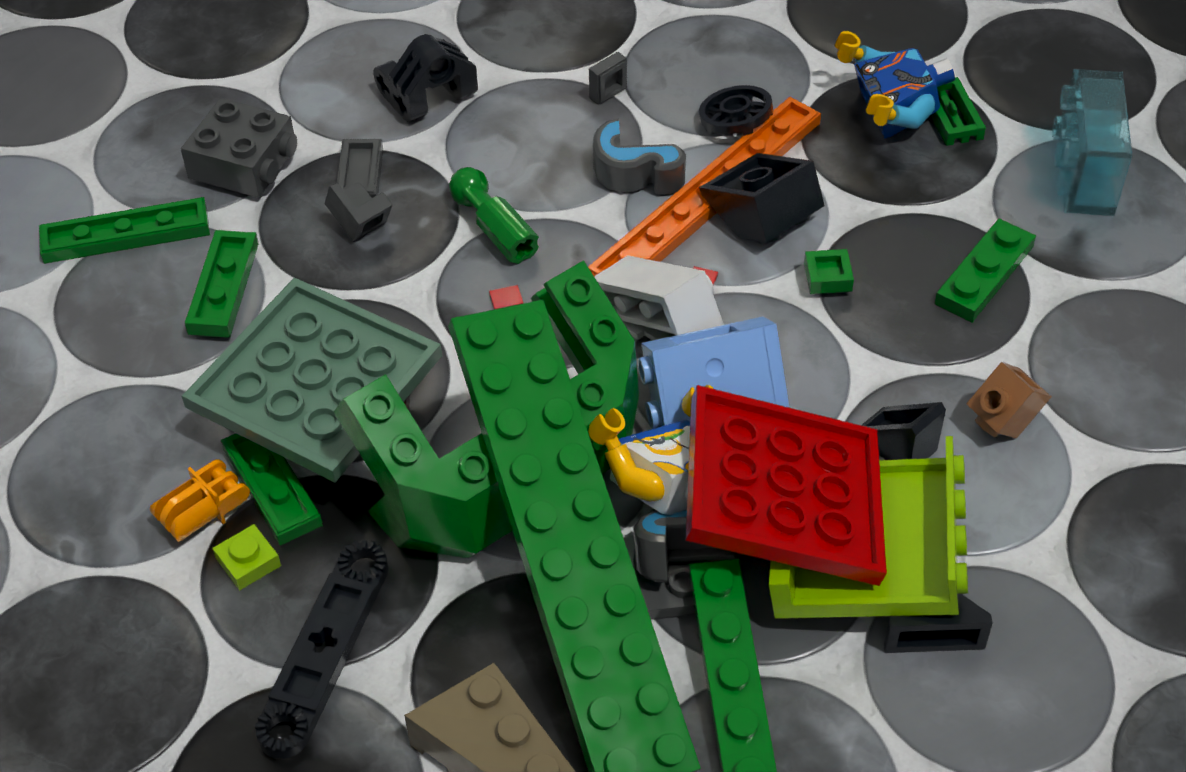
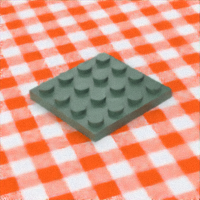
M294 277L182 395L185 408L336 482L360 454L334 413V410L343 398L386 374L404 402L442 357L441 344Z

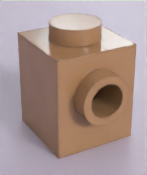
M1001 362L967 402V405L978 415L975 422L993 437L1001 434L1017 439L1052 396L1023 370Z

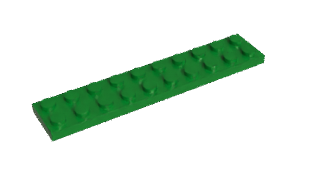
M544 300L451 318L448 328L588 771L697 772L701 767Z

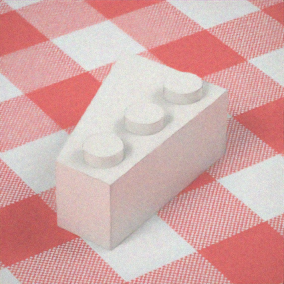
M627 255L594 276L630 334L638 340L646 336L653 341L724 325L713 295V284L703 270Z

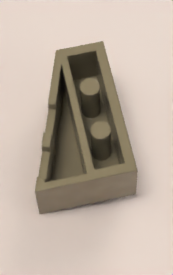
M495 663L404 715L410 746L421 754L425 752L447 767L448 772H575Z

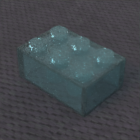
M1073 69L1070 84L1063 85L1061 89L1060 109L1063 110L1062 116H1055L1053 122L1052 137L1053 140H1059V143L1056 145L1054 164L1055 167L1061 168V171L1058 173L1056 192L1058 196H1063L1064 213L1115 216L1132 159L1123 72Z

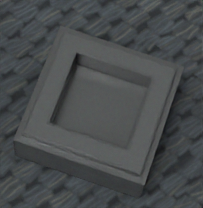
M616 52L589 68V98L599 105L627 88V58L621 53Z

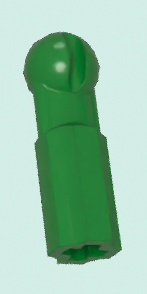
M464 167L457 170L452 175L449 183V192L453 200L458 204L468 207L473 206L476 209V224L509 262L519 264L523 260L531 258L539 248L537 244L539 236L504 198L498 196L492 198L488 194L489 183L482 171L472 167Z

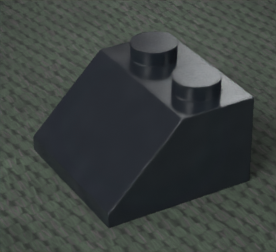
M756 153L699 187L704 199L738 237L756 240L760 244H767L778 240L781 237V233L794 225L805 223L810 219L811 214L825 206L814 161Z

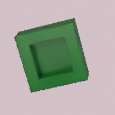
M847 249L805 251L804 267L810 294L853 291L854 277Z

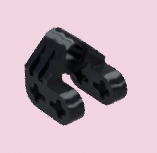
M428 34L415 38L397 63L391 60L375 67L373 70L374 79L380 93L407 122L427 115L426 88L428 87L433 89L443 85L457 100L474 94L478 90L476 66L471 61H468V57L461 53L456 45Z

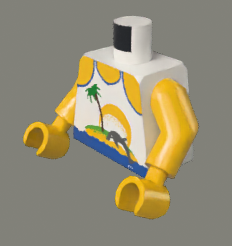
M706 385V386H705V387L714 389V388H713L712 386H710V385ZM693 387L686 393L681 403L684 413L691 417V398L695 391ZM612 408L605 414V418L602 414H598L590 423L588 433L594 442L606 445L608 452L604 453L611 468L610 480L617 484L623 493L640 499L661 514L671 515L687 510L690 421L686 419L618 439L617 435L625 427V419L620 411Z

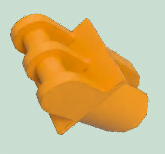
M213 460L196 472L189 467V480L150 505V512L160 521L178 542L184 540L216 517L222 524L226 523L224 515L248 498L250 494L249 487L244 483L238 484L237 475L232 471L226 472V465L222 460Z

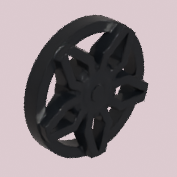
M739 85L724 88L708 96L700 105L699 115L701 123L709 134L740 133L743 136L753 133L754 128L763 124L773 115L772 97L765 89L757 86ZM753 97L761 99L763 102L753 101ZM707 113L712 115L713 117L710 119L707 116Z

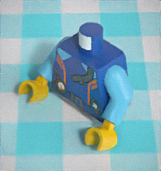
M843 31L839 34L835 43V47L839 49L837 52L838 59L843 63H850L855 58L856 63L854 67L860 92L867 104L866 113L873 115V121L878 125L885 139L906 128H919L931 114L938 111L940 102L937 87L955 81L952 65L947 58L927 66L918 49L910 48L899 52H880L865 45L860 46V38L852 32Z

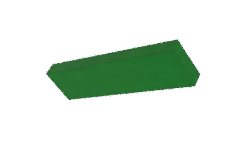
M201 197L39 225L40 254L44 264L209 236L210 228L205 198Z

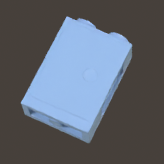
M763 316L641 343L644 357L638 358V370L642 383L649 385L651 401L645 403V409L649 425L652 429L686 419L691 421V417L684 413L681 403L690 388L693 387L695 390L697 385L704 387L710 385L716 390L789 407L777 324Z

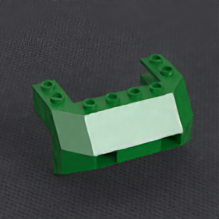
M583 260L545 282V288L536 292L530 299L532 302L544 300L556 339L578 373L577 376L570 380L587 431L589 430L590 423L598 414H602L605 418V414L610 409L615 408L620 411L625 419V427L617 435L619 439L632 435L639 400L635 340ZM386 374L343 398L334 410L336 417L385 493V496L368 513L397 547L469 559L513 531L482 433L443 457L438 458ZM590 438L601 473L603 474L610 469L604 455L608 450L606 445L597 444Z

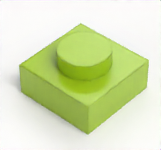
M255 524L212 548L216 560L239 591L281 567L279 555Z

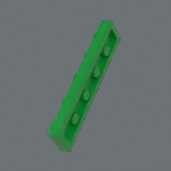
M739 559L690 564L689 577L721 772H777Z

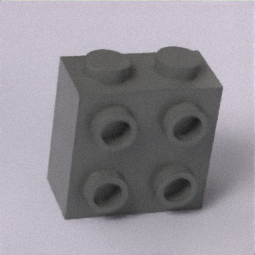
M219 98L180 149L189 179L259 198L267 186L275 181L278 171L288 157L290 158L294 155L297 148V136L294 134L291 116Z

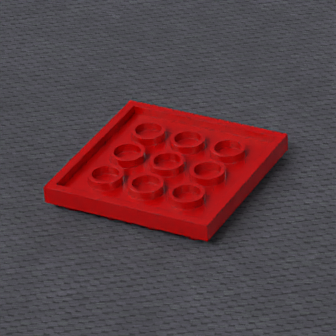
M697 385L691 398L686 541L880 586L887 574L877 429Z

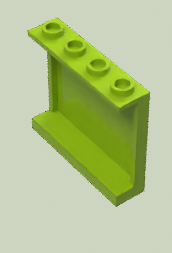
M946 436V458L879 460L887 574L880 586L771 561L769 590L775 619L959 615L958 594L968 593L967 563H958L957 556L967 555L966 525L957 526V519H966L965 489L956 490V484H965L964 455H954L953 436Z

